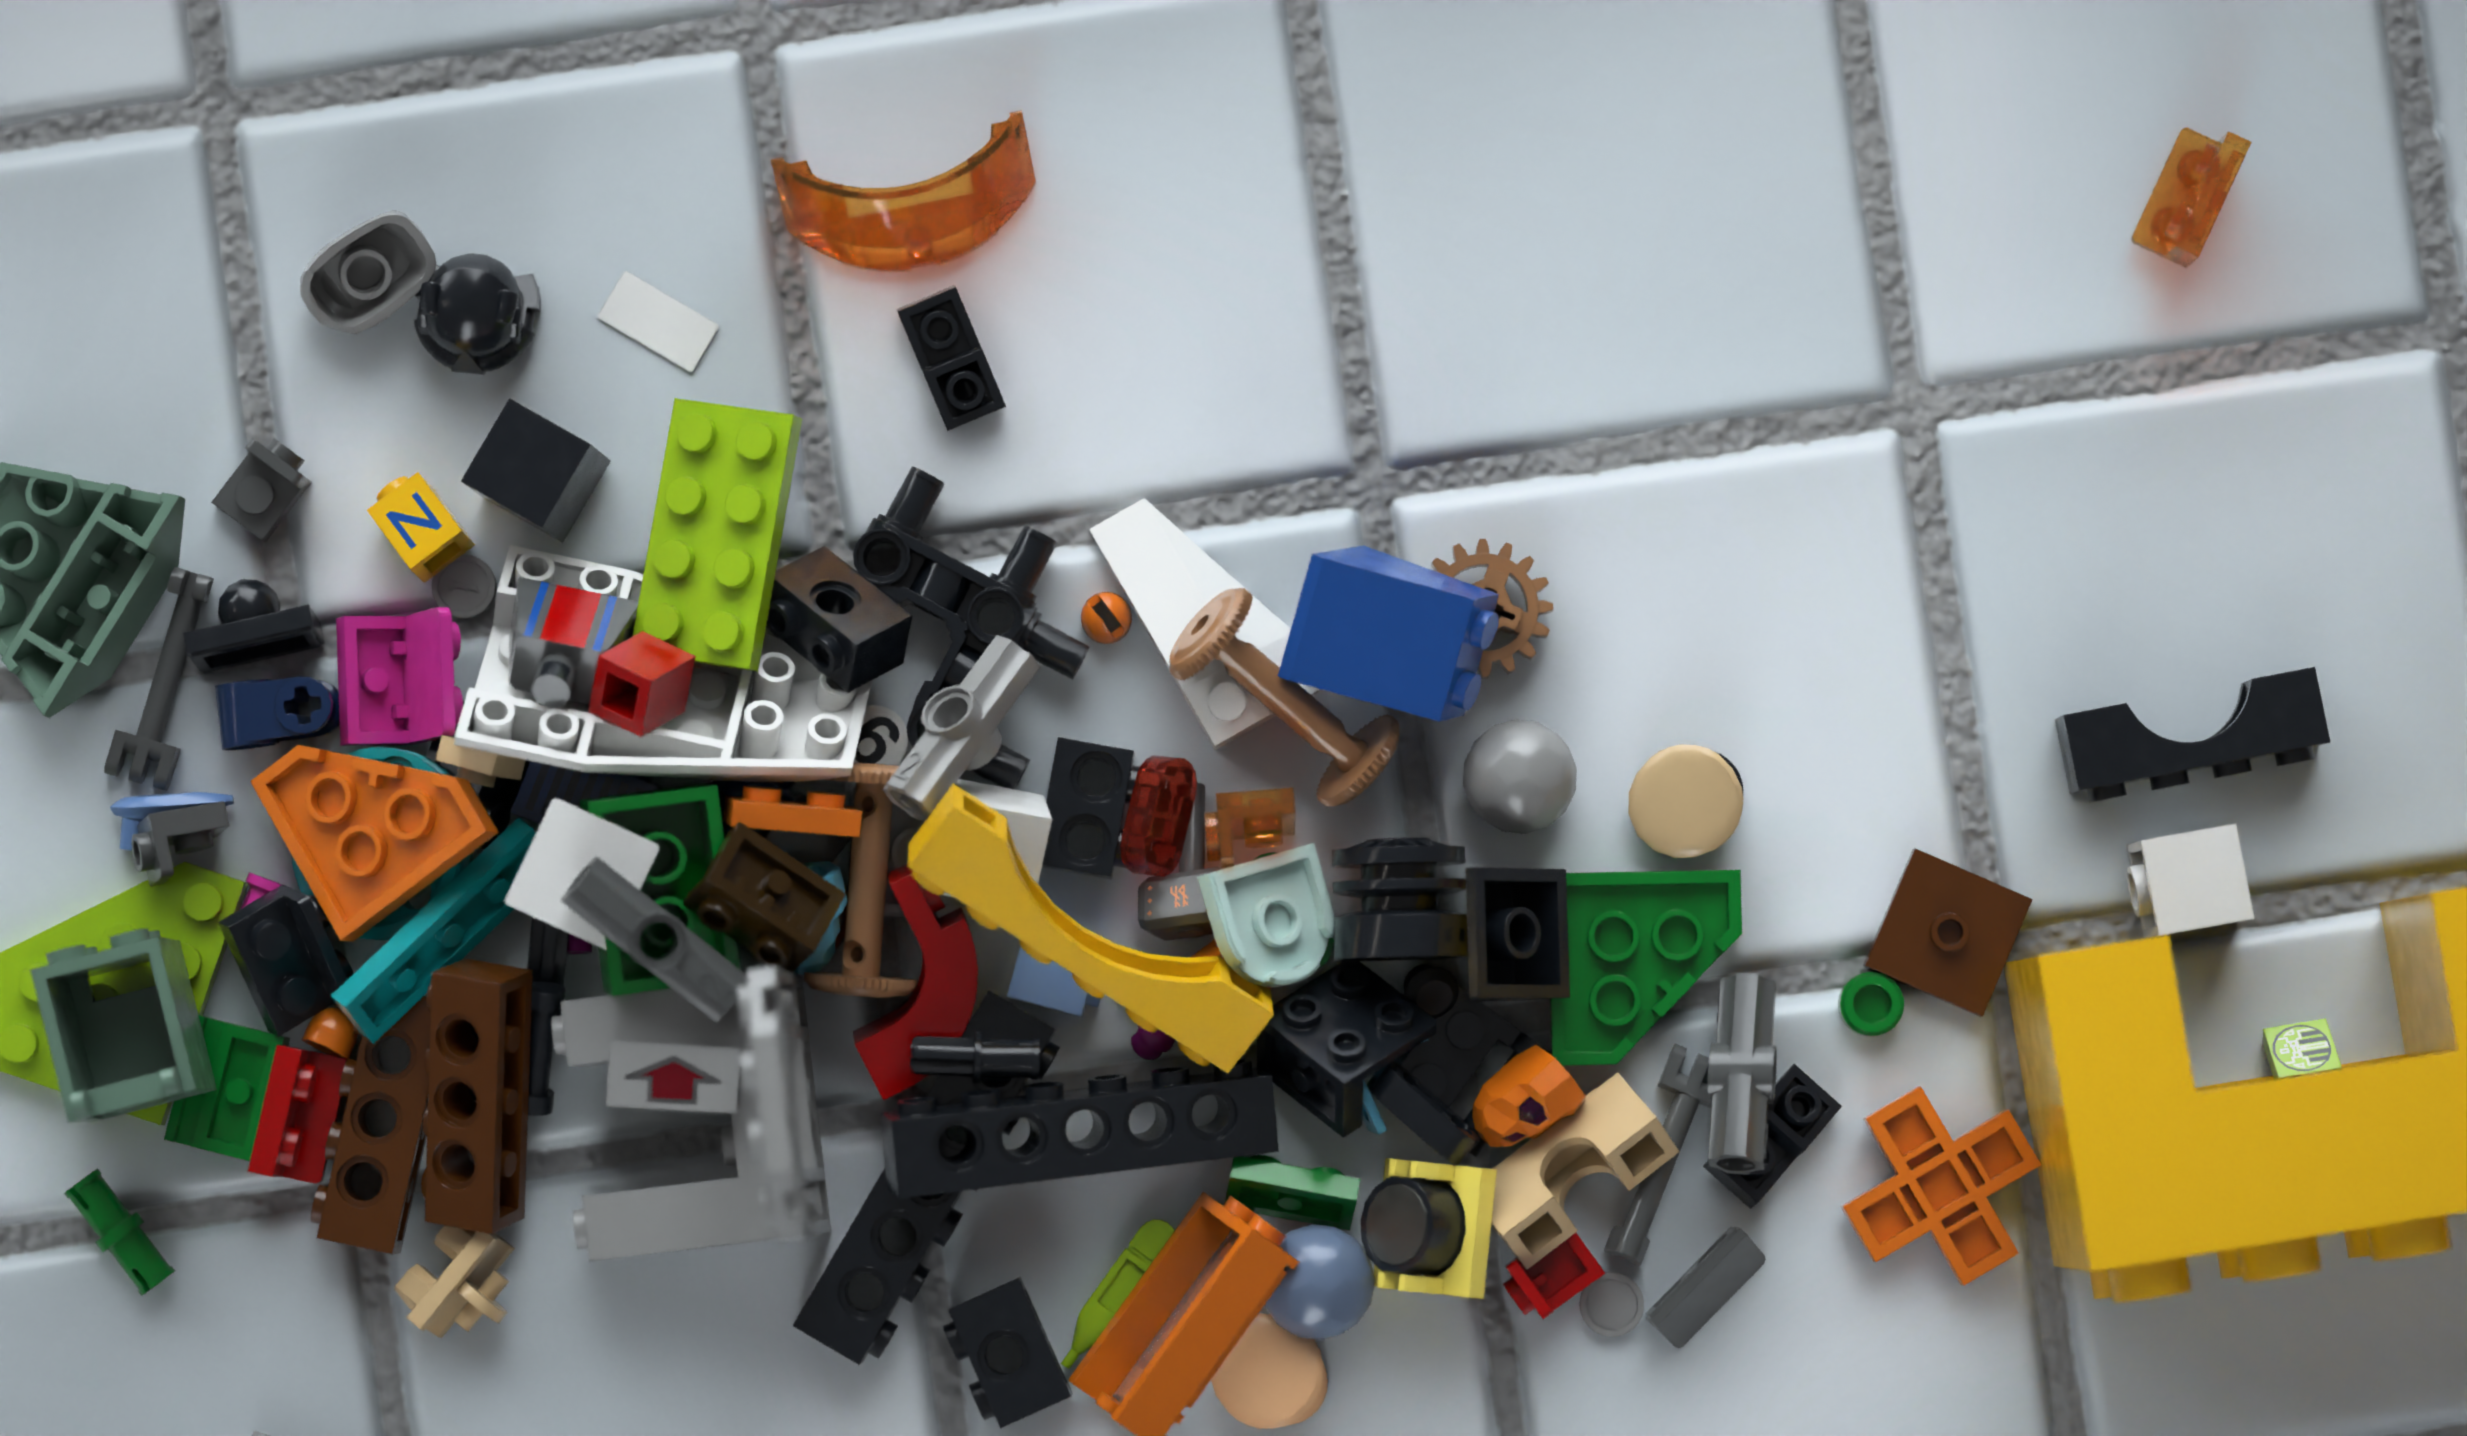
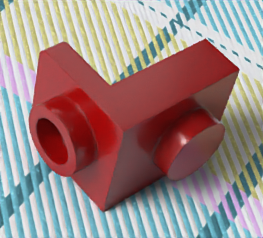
M1575 1232L1528 1270H1526L1517 1257L1511 1260L1505 1267L1512 1277L1504 1282L1503 1286L1524 1315L1536 1309L1544 1320L1559 1306L1603 1276L1605 1272Z

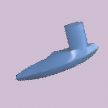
M189 792L124 797L110 806L114 815L122 817L119 848L132 850V835L138 833L137 825L148 814L225 801V806L234 804L233 795Z

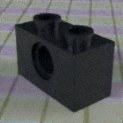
M823 546L776 570L766 627L776 637L783 640L813 664L818 671L824 673L849 693L904 663L912 615L832 551Z
M1021 1276L948 1309L953 1322L944 1325L943 1329L957 1361L969 1357L979 1381L970 1384L969 1388L984 1421L995 1416L1001 1429L1073 1395ZM1000 1336L1015 1339L1023 1350L1021 1366L1010 1373H1001L994 1370L987 1360L986 1352L989 1343Z

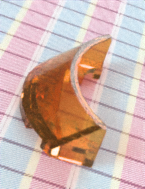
M1022 110L1009 112L1010 117L1007 121L991 124V138L989 142L965 162L933 178L905 186L889 188L845 186L815 177L806 160L789 164L785 162L784 157L771 159L788 233L805 246L808 245L826 256L839 260L842 264L864 270L907 272L913 268L932 264L939 266L963 257L998 234L997 231L1014 215L1021 204L1026 202L1036 185Z

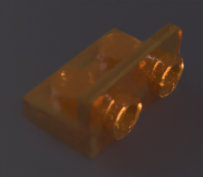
M2183 128L2173 144L2132 233V243L2185 268L2192 264L2200 256L2252 142L2229 131L2219 141H2215L2192 129Z
M1293 787L1216 793L1217 812L1204 813L1208 862L1220 861L1221 869L1234 866L1232 840L1245 839V847L1269 848L1282 845L1283 836L1295 835L1296 812Z

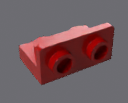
M276 1046L248 1172L270 1177H286L313 1184H319L323 1181L328 1162L325 1159L327 1138L332 1123L334 1121L337 1122L342 1097L339 1096V1086L346 1063L345 1058L292 1046Z

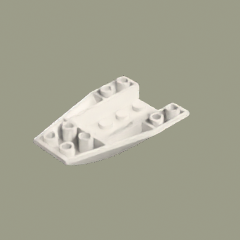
M514 545L509 546L496 592L492 630L475 689H468L454 745L582 772L735 782H794L851 776L873 680L847 693L824 673L818 671L813 664L783 640L776 637L767 627L758 672L694 662L685 712L643 737H639L588 712L589 704L568 700L563 706L549 708L539 704L531 692L514 689L509 685V638L519 577L639 601L643 574L628 569Z

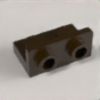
M739 821L728 832L702 880L687 894L683 905L698 915L699 920L706 927L726 934L750 950L753 956L763 965L778 967L792 973L815 952L846 893Z

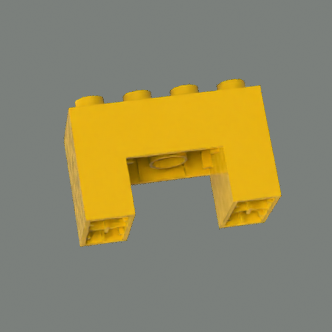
M2467 887L2379 903L2405 1054L2341 1064L2342 1069L2276 1080L2271 1075L2195 1088L2169 935L2051 953L2006 962L2004 973L2034 1152L2041 1163V1166L2037 1167L2053 1265L2055 1267L2089 1272L2094 1299L2112 1298L2113 1303L2192 1291L2187 1257L2217 1252L2221 1278L2242 1277L2243 1282L2322 1270L2317 1236L2344 1232L2348 1258L2372 1256L2373 1261L2452 1249L2447 1215L2467 1212Z

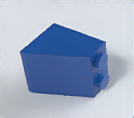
M1364 545L1314 553L1310 559L1278 677L1436 721L1464 716L1465 712L1475 703L1480 691L1481 676L1477 674L1483 650L1491 645L1498 629L1499 616L1494 611L1499 594Z

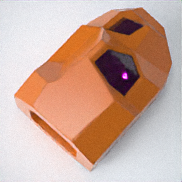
M1534 1045L1514 1056L1482 1085L1473 1104L1472 1118L1474 1127L1479 1136L1490 1147L1513 1146L1527 1137L1536 1139L1562 1118L1574 1115L1585 1101L1586 1095L1570 1073L1555 1057L1538 1045Z

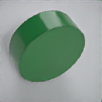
M1866 972L1852 977L1843 986L1838 998V1010L1842 1021L1850 1030L1863 1036H1877L1889 1032L1898 1024L1904 1010V998L1901 989L1893 979L1882 973Z

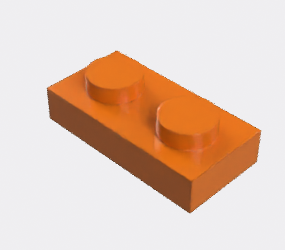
M745 785L743 786L742 797L725 795L723 821L731 827H734L740 821L748 828L860 837L862 811L853 806L845 805V794L807 791L806 802L781 800L782 789Z

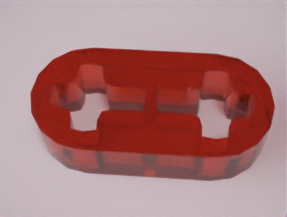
M1153 755L1147 758L1139 768L1120 847L1122 861L1125 867L1132 873L1165 877L1171 874L1178 866L1197 790L1196 772L1192 764L1185 758Z

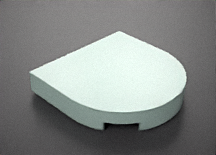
M1314 843L1197 876L1217 947L1226 963L1239 976L1256 985L1279 987L1302 981L1317 971L1327 948L1328 940L1334 934V912Z

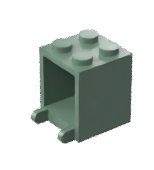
M148 928L110 937L112 949L98 952L97 947L85 948V945H77L47 953L48 965L31 969L68 1122H95L217 1090L180 940L163 938L160 936L159 930L149 932ZM150 962L156 986L95 1001L90 977Z

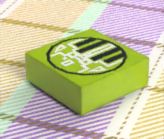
M2326 1018L2263 1029L2262 1043L2274 1080L2342 1069Z

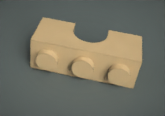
M1617 1072L1601 1086L1588 1093L1585 1101L1574 1115L1562 1118L1539 1137L1529 1140L1497 1166L1491 1168L1497 1170L1491 1226L1526 1270H1528L1578 1231L1564 1211L1566 1195L1578 1180L1592 1173L1605 1172L1616 1176L1627 1190L1630 1191L1680 1151L1657 1117Z

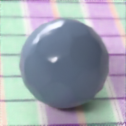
M1311 1224L1288 1232L1280 1248L1297 1259L1299 1263L1295 1269L1288 1265L1285 1266L1283 1270L1287 1272L1286 1276L1264 1307L1280 1327L1300 1338L1324 1340L1348 1331L1360 1321L1372 1301L1375 1278L1371 1260L1354 1237L1337 1227Z

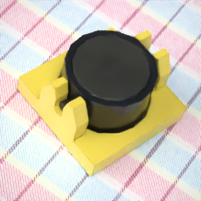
M1385 1158L1383 1182L1374 1187L1365 1201L1360 1220L1362 1243L1367 1256L1375 1264L1374 1286L1407 1292L1484 1299L1497 1170Z

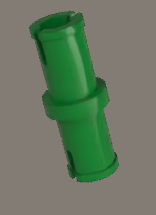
M96 1169L64 1194L68 1199H71L100 1239L95 1242L103 1253L107 1250L111 1252L139 1289L140 1295L143 1296L174 1273L175 1269L169 1266L141 1229L140 1225L144 1221L137 1212L132 1215L129 1213L101 1176L102 1173L99 1169Z

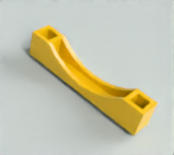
M955 784L951 785L908 843V868L912 870V876L921 886L937 895H943L945 892L949 893L966 904V911L978 923L992 930H996L1000 926L1019 939L1020 946L1031 957L1044 964H1050L1052 961L1056 962L1073 973V980L1088 994L1100 999L1107 995L1124 1006L1128 1017L1144 1030L1155 1033L1159 1029L1177 1040L1180 1050L1199 1065L1209 1066L1212 1063L1226 1073H1229L1274 1015L1271 990L1243 979L1220 956L1184 958L1149 954L1115 944L1081 926L1056 906L1032 878L1015 846L1007 818Z

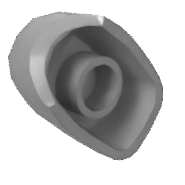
M396 210L388 211L349 229L323 247L307 264L300 278V295L310 313L320 323L339 331L357 334L387 319L421 290L422 283L428 282L435 271V253L422 231L406 214Z

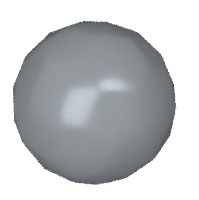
M1516 719L1494 725L1474 741L1464 762L1463 787L1471 807L1481 819L1500 831L1527 834L1547 828L1566 812L1576 791L1577 768L1569 747L1557 733L1539 722Z

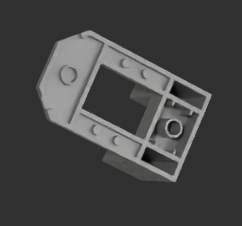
M778 967L748 970V984L738 986L739 999L717 1023L710 1020L671 988L619 996L609 995L560 1001L562 1015L552 1016V1036L556 1055L563 1054V1056H567L568 1066L589 1067L608 1064L610 1041L742 1048L740 1053L738 1114L731 1113L732 1126L721 1127L725 1165H737L738 1178L582 1196L583 1209L573 1211L574 1234L577 1248H588L589 1261L778 1239L779 1241L801 1239L831 1231L803 978Z

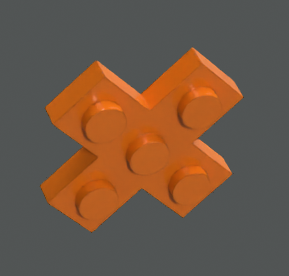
M1918 1086L1863 1118L1895 1175L1840 1207L1873 1262H1878L1923 1234L1930 1232L1960 1285L1964 1286L2019 1254L1986 1198L2041 1166L2040 1161L2009 1109H2005L1952 1140L1922 1087Z

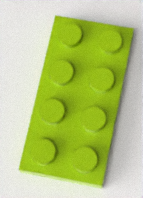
M674 399L632 637L644 631L696 656V663L758 672L802 418L794 414Z

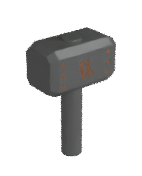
M1187 782L1180 785L1179 873L1148 877L1138 887V922L1140 928L1165 941L1196 938L1213 934L1197 876L1221 870V868L1205 869V785L1202 783Z

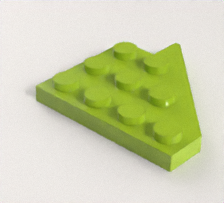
M183 862L173 867L174 875L163 885L150 886L149 881L146 880L0 952V1071L60 1091L31 974V969L48 965L46 954L56 950L85 945V948L97 947V951L100 952L112 949L109 939L112 936L148 928L149 932L159 930L160 936L163 938L180 940L198 1015L203 1016L228 945L218 922L240 910L248 883L188 862ZM150 962L90 977L95 1001L156 986ZM173 1102L126 1114L158 1125H165Z

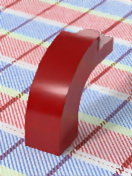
M908 863L889 872L887 876L889 885L922 949V967L916 989L895 1010L853 1031L854 1044L883 1101L908 1089L928 1076L915 1074L911 1071L910 1051L913 1038L917 1036L962 1037L972 1015L978 985L976 949L962 907L938 918L936 912L946 907L941 895L934 894L921 886L912 876V870L908 868Z

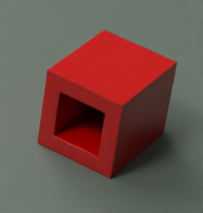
M644 631L598 655L588 712L639 737L645 736L685 712L696 656Z

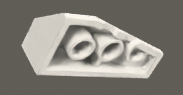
M1145 498L1089 529L1169 671L1171 650L1192 618L1221 592L1228 589L1244 588ZM1253 596V604L1250 606L1249 614L1245 617L1246 620L1242 622L1243 625L1235 633V636L1241 641L1253 644L1280 668L1291 629ZM1215 658L1213 661H1210L1208 666H1205L1198 674L1195 673L1193 677L1190 676L1189 679L1186 678L1185 680L1178 681L1173 676L1214 750L1223 747L1276 716L1228 675L1223 662ZM1299 684L1311 695L1321 691L1318 688Z

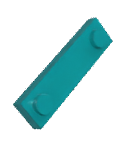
M519 817L331 995L356 1029L373 1044L427 993L432 981L433 971L462 960L515 909L507 905L505 899L536 835L534 829Z

